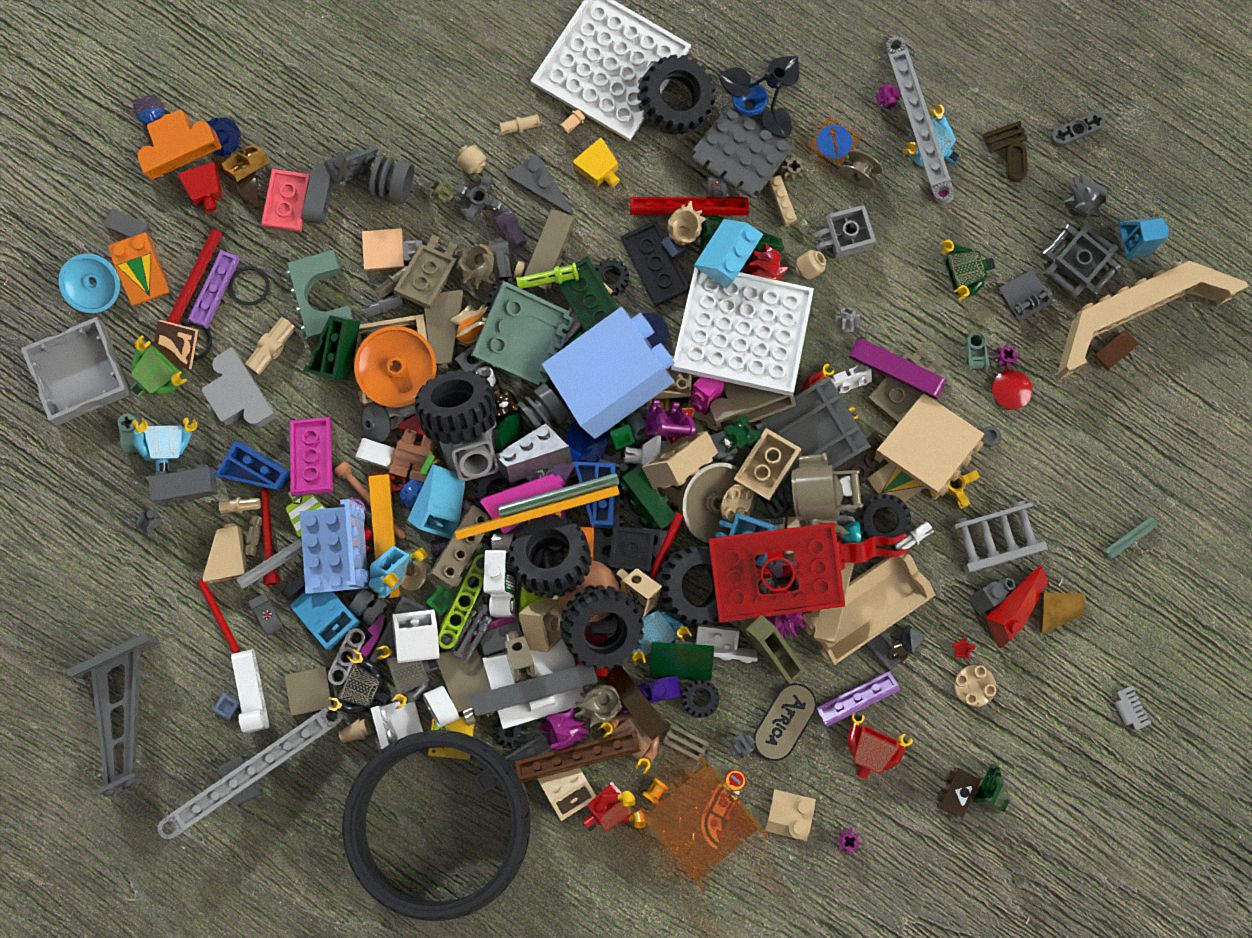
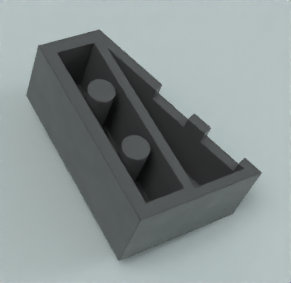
M197 465L192 470L180 468L176 469L175 473L169 474L168 472H157L155 476L148 477L151 502L163 507H169L170 502L174 501L184 503L186 499H200L218 494L215 470L208 467V465Z

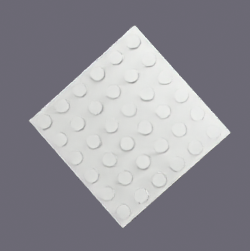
M584 0L531 79V84L571 108L580 110L583 115L630 142L645 120L643 117L645 112L644 110L640 111L638 106L641 100H637V94L640 91L638 87L643 79L642 77L655 62L657 63L663 57L668 58L670 55L676 54L677 58H679L681 55H687L691 49V44L614 0ZM671 79L662 82L660 93L663 92Z
M694 268L674 355L675 363L672 365L671 370L793 396L814 288L739 272L735 280L726 289L697 268Z

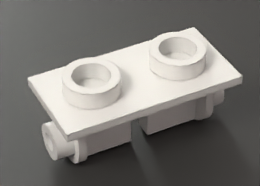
M860 364L849 369L850 376L843 371L832 375L831 378L839 394L846 393L853 388L872 382L871 368L869 369L867 366Z

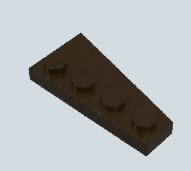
M873 431L866 437L871 446L870 448L835 468L834 471L860 470L858 476L859 486H861L872 468L877 464L878 461L874 457L877 449L884 442L876 431ZM839 474L837 477L840 479L843 476H850V474ZM843 496L841 504L848 505L852 500V496Z

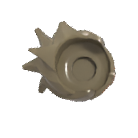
M476 244L472 249L462 248L461 258L456 267L457 270L463 272L461 283L465 284L468 280H471L476 290H478L481 280L489 284L494 283L489 279L490 274L494 273V256L490 248L484 244Z
M599 685L592 688L587 694L580 692L584 701L582 703H575L582 709L575 714V717L589 718L590 728L596 723H606L612 720L622 708L616 689L612 685Z

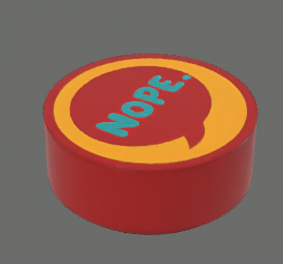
M732 770L726 774L724 782L729 790L739 791L744 788L746 777L741 771Z

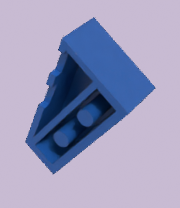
M234 441L217 470L216 476L284 490L290 479V470L244 442Z
M574 462L580 483L616 474L615 463ZM615 496L586 504L593 528L613 529Z

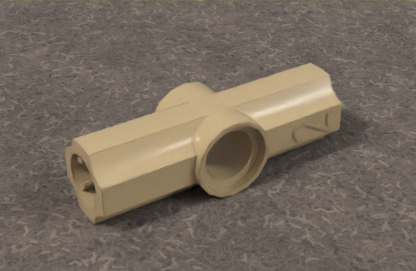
M281 317L271 331L265 333L257 343V349L245 365L260 375L270 361L280 355L284 348V343L295 331L296 327L290 321Z

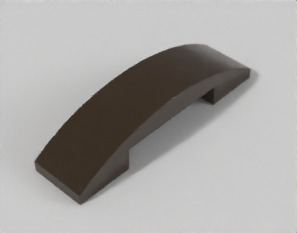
M621 665L608 673V677H604L609 685L616 689L620 700L651 740H654L669 728Z

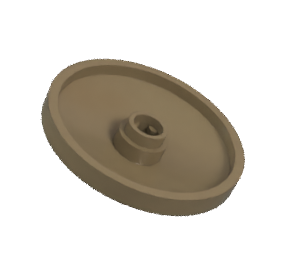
M710 462L699 467L700 471L686 479L679 496V513L684 515L682 519L683 526L694 538L709 543L708 538H715L716 532H722L728 536L731 532V528H726L719 524L720 520H724L721 514V504L726 492L733 485L739 484L734 481V478L740 469L725 462ZM754 497L748 510L750 517L754 508Z

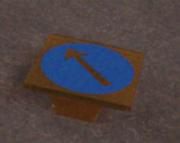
M829 115L807 147L815 151L819 157L828 163L831 162L840 168L848 157V152L854 149L862 137Z

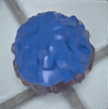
M147 95L134 99L132 112L136 115L139 122L148 125L164 115L165 107L164 103L155 95Z
M409 480L400 489V502L403 503L404 508L408 511H412L423 487V482Z

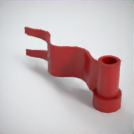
M907 534L891 538L874 536L861 543L841 544V540L837 539L841 570L845 569V563H863L875 556L892 558L908 553V549L893 551L875 547L876 545L896 544L907 538Z

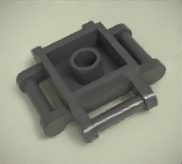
M1088 222L1080 232L1071 225L1065 224L1061 228V233L1049 247L1044 248L1040 253L1045 260L1052 263L1043 275L1047 279L1048 277L1066 290L1073 300L1083 289L1091 297L1097 298L1101 294V289L1112 276L1122 269L1111 258L1119 247L1116 244L1112 245L1092 229V225ZM1068 236L1073 238L1059 256L1054 254ZM1104 264L1107 265L1109 269L1095 285L1091 284L1090 281ZM1059 268L1079 284L1078 287L1072 286L1054 270Z

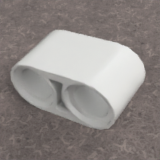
M362 438L355 458L390 470L396 449Z
M442 685L423 694L425 704L439 728L459 719L458 712Z

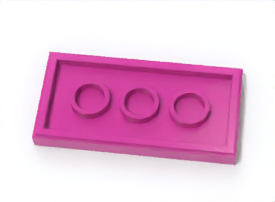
M324 417L290 421L291 496L333 493L331 418Z

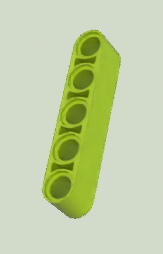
M483 553L473 556V561L466 570L438 630V644L442 648L449 649L455 645L482 588L484 568H478L476 561L480 557L485 558ZM471 576H476L478 579V584L475 587H469L467 584ZM462 595L469 597V603L466 606L459 605L458 601ZM454 614L460 615V622L457 625L450 623V617ZM445 633H449L452 636L451 641L447 644L441 642V636Z

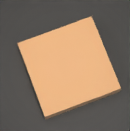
M402 228L362 231L365 272L402 269L405 266L403 260Z

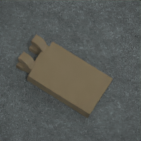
M432 234L427 246L420 244L397 283L394 294L431 309L457 264L455 257L458 254V251H456L458 245L450 242L445 253L437 251L440 247L438 243L440 237Z
M922 345L913 355L907 352L903 357L933 373L943 364L941 360L936 358L930 367L925 365L920 359L927 352V349ZM886 376L868 399L895 422L899 423L923 393Z
M473 641L468 643L462 655L467 656ZM477 647L468 662L451 654V650L439 654V658L436 659L451 700L458 714H464L468 726L476 724L472 713L474 709L470 696L491 690ZM492 712L486 715L488 718L495 716L496 714L495 712Z

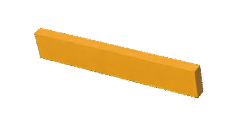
M389 474L368 476L375 561L392 546L396 547ZM399 586L390 593L388 598L400 597Z

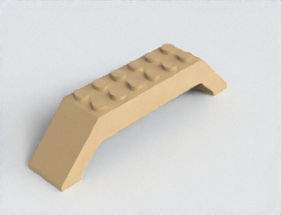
M1180 261L1172 265L1171 269L1166 272L1163 269L1153 274V277L1148 280L1143 278L1137 281L1135 286L1130 289L1126 286L1118 290L1117 294L1112 297L1109 294L1101 298L1100 302L1095 305L1089 303L1076 313L1077 317L1071 323L1057 377L1060 380L1077 372L1087 363L1085 356L1091 339L1188 293L1215 301L1218 306L1235 298L1248 288L1249 285L1243 280L1198 263L1188 261L1183 264Z

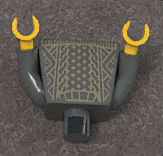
M383 645L378 647L376 650H383L384 655L377 658L387 659L398 695L391 700H398L400 702V705L396 706L395 709H400L403 705L419 699L431 681L428 672L439 669L437 660L428 659L425 661L397 663L395 646L387 647Z

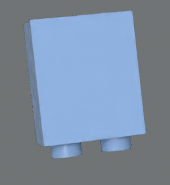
M622 306L542 364L579 425L594 439L675 382L667 368L675 363L662 343L652 348L646 339L655 333L651 325L641 312L632 318Z

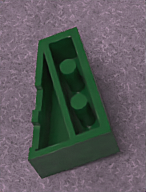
M330 315L319 337L321 340L317 348L313 349L311 353L312 358L309 365H305L303 371L335 380H350L361 321Z
M636 464L618 476L619 484L617 486L628 497L629 506L637 512L639 522L644 528L662 529L673 521L678 511L673 512L666 503L669 501L666 495L662 497L657 488H652L642 469L643 465Z

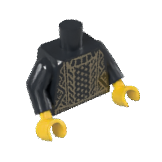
M352 649L357 653L353 659L347 656L353 663L338 698H328L334 701V705L332 707L326 706V709L355 714L365 712L368 708H373L376 701L387 705L391 694L381 690L384 685V681L381 680L382 673L374 662L361 655L358 650Z

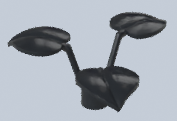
M785 56L774 59L768 66L769 74H765L754 83H750V75L742 68L732 67L719 73L720 82L724 89L732 96L739 98L748 96L750 92L749 87L753 88L766 80L767 85L776 90L770 108L771 111H765L762 115V125L772 135L781 138H787L790 135L792 129L791 118L785 109L778 108L775 110V103L781 84L792 86L799 79L798 56Z

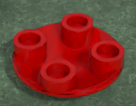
M1006 370L995 378L991 392L998 404L1007 410H1014L1025 406L1032 396V384L1029 378L1022 372Z

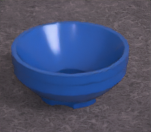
M759 84L753 88L749 87L750 92L746 97L732 96L734 108L743 115L752 116L761 113L768 102V94ZM750 101L755 106L749 109L744 106V103Z

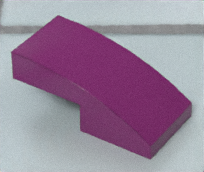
M383 615L368 629L373 637L359 651L367 658L372 655L385 631L387 618Z

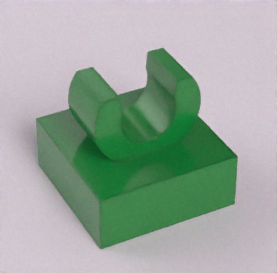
M621 423L622 427L618 429L611 427L610 435L616 450L635 443L629 424Z

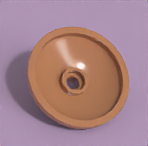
M592 560L588 576H583L585 581L581 585L577 584L575 586L576 590L573 592L567 591L565 596L562 597L557 595L562 609L567 610L566 604L568 601H574L576 599L574 595L578 592L580 594L586 592L585 588L587 586H591L593 589H596V585H603L605 589H607V586H612L617 591L620 590L618 580L614 578L615 574L606 565ZM611 612L597 614L588 623L600 621Z

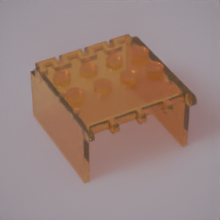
M700 757L699 760L703 764L702 767L693 774L687 768L684 772L689 778L677 788L671 782L669 787L673 791L662 801H659L656 796L652 799L657 805L646 814L641 808L638 810V813L704 892L706 888L700 879L710 871L706 865L708 862L715 867L727 857L722 851L724 848L731 853L743 842L738 837L739 835L747 839L757 830L765 838L769 834L716 769L708 764L703 757Z

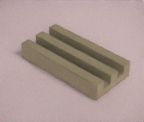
M673 724L663 741L664 744L699 762L709 745L708 742ZM673 730L702 744L703 747L700 748L672 734ZM671 737L700 752L697 756L668 741Z

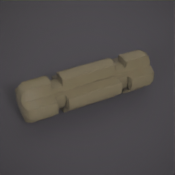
M252 516L250 524L252 526L249 527L246 540L248 544L244 549V554L249 556L256 555V545H258L261 533L260 526L263 524L262 517Z

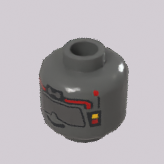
M710 172L707 179H703V191H707L709 198H726L727 194L731 193V185L723 181L724 174L719 178Z

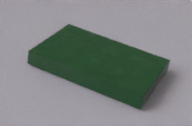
M651 642L649 677L666 678L677 676L678 679L711 681L714 646Z

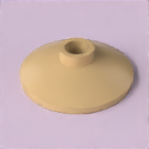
M414 549L404 550L406 553L417 551ZM416 559L414 562L408 563L404 579L400 584L401 587L406 590H416L424 584L427 577L425 559L420 563Z

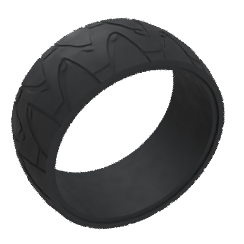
M430 730L418 732L398 739L384 747L366 763L357 775L344 806L342 819L344 849L355 877L370 896L381 905L402 916L425 921L456 919L487 906L515 878L523 863L529 844L531 828L530 809L526 792L517 773L509 762L490 745L473 736L455 731ZM435 747L461 750L485 764L494 773L505 791L512 819L508 851L492 879L473 894L449 901L420 899L394 886L381 873L374 862L366 837L368 805L374 789L381 778L401 759L415 752Z

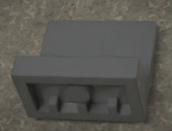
M377 146L361 152L355 149L325 160L324 166L336 183L347 182L357 175L363 176L370 171V167L376 159L375 156L379 149Z

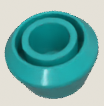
M853 521L844 526L849 533L844 534V540L841 538V543L862 542L859 522Z

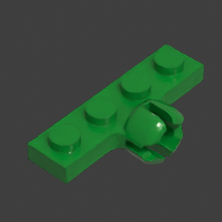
M483 542L477 553L473 552L470 558L472 559L478 553L485 554L486 550L491 549ZM480 557L476 561V566L481 569L485 565L484 557ZM463 569V571L460 574V576H462V579L466 572L465 569ZM471 576L468 579V586L477 579L476 576ZM460 583L457 587L453 586L449 590L440 586L426 602L441 616L450 607Z

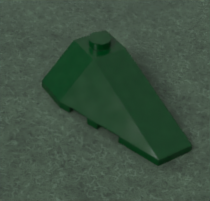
M714 215L703 216L706 220L702 223L700 236L701 253L721 222L726 218ZM760 231L763 236L754 248L755 251L766 252V244L778 252L784 251L781 238Z
M990 764L973 802L993 813L1000 814L1008 806L1009 800L1007 798L1009 794L999 765Z

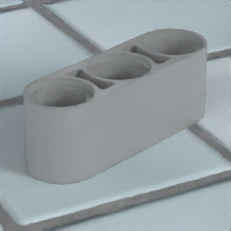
M354 628L347 633L328 673V679L333 685H344L353 665L352 662H344V654L351 652L353 658L356 657L357 653L352 649L360 651L368 641L364 631ZM356 633L362 635V640L358 644H354L352 641ZM338 671H342L344 674L340 682H336L334 679V675Z

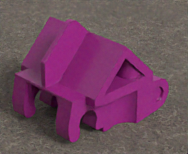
M653 399L646 414L645 435L682 438L695 434V425L692 417H689L684 409H678L679 402H672L668 412H665L663 407L658 406L659 400Z

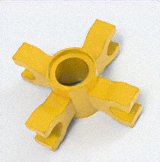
M977 470L964 476H958L956 481L959 483V489L952 488L950 482L948 483L950 487L946 493L955 496L960 509L970 504L963 489L966 484L980 478ZM930 491V494H931L932 498H933V496H934L935 493H933L932 491Z

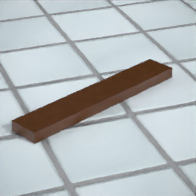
M632 730L515 761L516 772L521 783L641 752L637 731Z

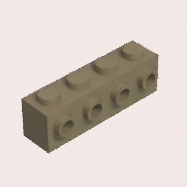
M554 209L551 210L524 276L554 270L555 266L561 267L562 260L560 258L562 253L566 254L569 247V242H567L569 236L574 235L577 227L573 216ZM544 277V278H539V279H534V280H530L529 282L535 281V280H540V279H545L546 277ZM554 282L532 288L546 294L548 289H552Z
M473 505L468 509L457 529L493 519L490 515ZM490 531L459 540L454 532L427 577L446 590L451 589L453 586L457 587L462 580L461 572L463 569L467 570L473 561L470 557L473 552L477 553L483 544L481 539L484 535L487 536Z

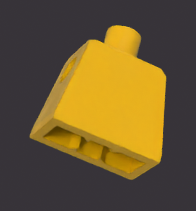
M599 138L573 160V168L595 186H600L606 181L613 188L620 181L614 174L618 170V162L602 138Z

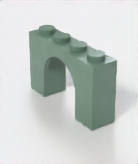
M334 250L287 263L289 269L286 270L289 282L292 281L294 288H291L293 299L298 301L299 306L296 307L299 319L302 318L304 325H301V330L304 337H307L310 342L320 340L319 337L330 315L354 319L349 305L330 311H317L310 307L308 303L309 291L316 282L342 274Z

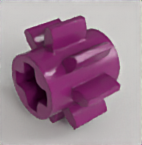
M887 84L878 89L879 92L875 96L878 105L882 104L885 109H888L898 104L899 97H901L899 88L894 89L892 84Z
M1006 343L1003 349L1001 347L996 349V352L999 354L995 355L993 359L997 360V367L1005 366V369L1008 370L1010 364L1014 367L1017 365V361L1014 359L1019 358L1020 354H1016V346L1012 348ZM1006 354L1010 356L1007 360L1004 358Z
M851 828L848 829L847 833L840 830L839 832L842 836L840 839H835V841L840 843L837 849L842 850L844 848L846 855H849L850 850L857 853V845H862V842L857 840L860 834L856 833L853 835ZM845 837L853 838L851 847L844 845L846 842Z

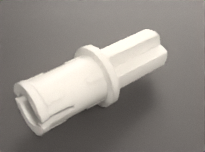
M926 521L913 531H908L907 538L896 543L894 546L896 550L901 547L908 549L915 543L917 545L920 544L919 541L934 531Z

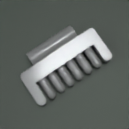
M1129 686L1116 692L1119 701L1114 702L1124 725L1131 724L1134 730H1139L1151 724V720H1145L1148 718L1147 715L1138 718L1145 714V711L1142 710L1136 713L1143 709V706L1140 705V701H1136L1138 696H1134L1136 694L1135 691H1132L1134 686Z

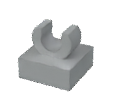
M422 240L402 241L404 263L412 260L420 244H423Z

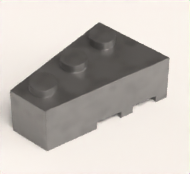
M546 423L495 455L499 471L511 483L536 475V471L545 468L551 470L554 469V465L573 462L569 446Z

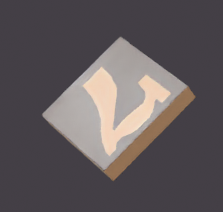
M159 320L157 322L153 347L157 348L174 366L191 369L198 330Z

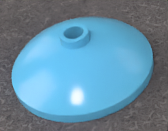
M76 255L63 265L59 274L58 282L62 296L68 304L85 313L102 312L112 306L119 296L120 279L117 271L110 262L98 255ZM90 278H95L96 283H92Z

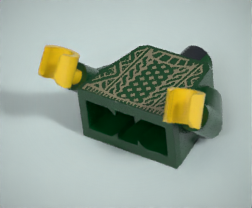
M951 240L941 242L940 245H943L945 248L941 251V254L949 253L943 261L955 295H961L958 300L961 301L965 297L975 296L984 286V281L987 278L986 271L995 269L993 258L982 260L979 251L955 245Z

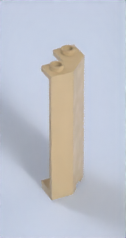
M908 553L898 557L885 558L849 583L845 600L846 607L843 608L835 644L815 640L820 647L819 652L825 660L829 659L834 665L935 596L930 582L918 571L913 558ZM820 610L808 611L802 615V620L806 622V629L804 631L808 636L811 635L813 639Z

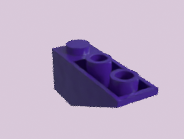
M677 676L637 685L650 704L682 696ZM620 700L622 708L619 710V712L628 710L626 706L623 704V702Z

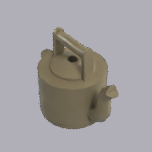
M826 453L798 457L799 468L792 470V493L797 520L805 521L807 526L824 524L820 523L818 519L838 518L839 510L863 507L858 476L860 470L834 471L833 465H828ZM839 474H850L853 505L840 507L843 498V487L837 477ZM835 524L836 534L844 540V534L849 532L841 525Z

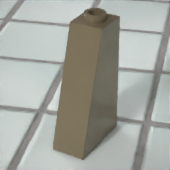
M463 290L441 292L431 309L424 307L428 343L435 354L437 371H446L454 365L458 339L455 337L459 325L451 323L450 319L463 311L465 301Z

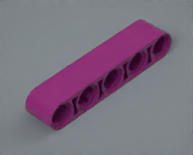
M857 338L849 354V357L854 361L912 389L925 393L934 399H939L947 383L945 378L861 338Z

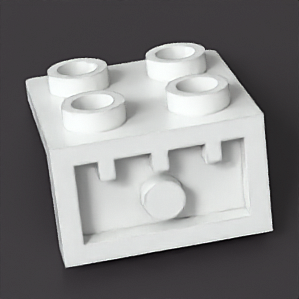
M399 701L382 707L370 708L381 749L405 736L423 732L415 701L403 705L400 709H395L396 706L400 705Z

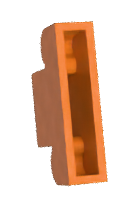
M177 110L171 114L163 115L160 119L147 125L154 146L142 147L138 152V160L143 173L150 180H154L219 150L222 146L216 132L208 123L198 121L192 125L190 118L182 110Z

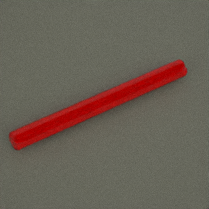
M214 229L211 230L166 320L167 322L179 324L222 237L221 232Z

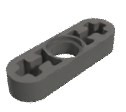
M1093 112L1060 126L1053 131L1050 141L1056 147H1063L1094 134L1104 126L1105 117L1099 112ZM1093 119L1094 121H1099L1098 125L1092 124L1089 127L1087 126ZM1073 126H1080L1083 129V133H1074ZM1067 131H1068V135H1066V136L1063 138V140H1061L1060 138H1059V139L1056 138V136H1057L1058 134H1059L1060 136H1062V135H1065V134L1067 133Z

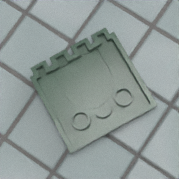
M503 281L471 356L536 386L539 383L547 385L550 377L542 364L558 353L554 351V348L562 350L568 335L561 331L569 332L574 318L568 316L569 311Z

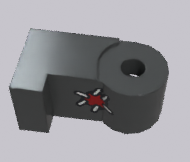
M263 593L248 601L267 635L283 628L279 614L268 594Z

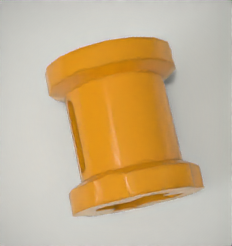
M653 777L652 784L642 795L657 805L659 803L658 799L669 787Z

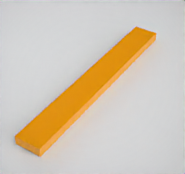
M611 486L457 529L455 535L459 540L619 495L618 486Z

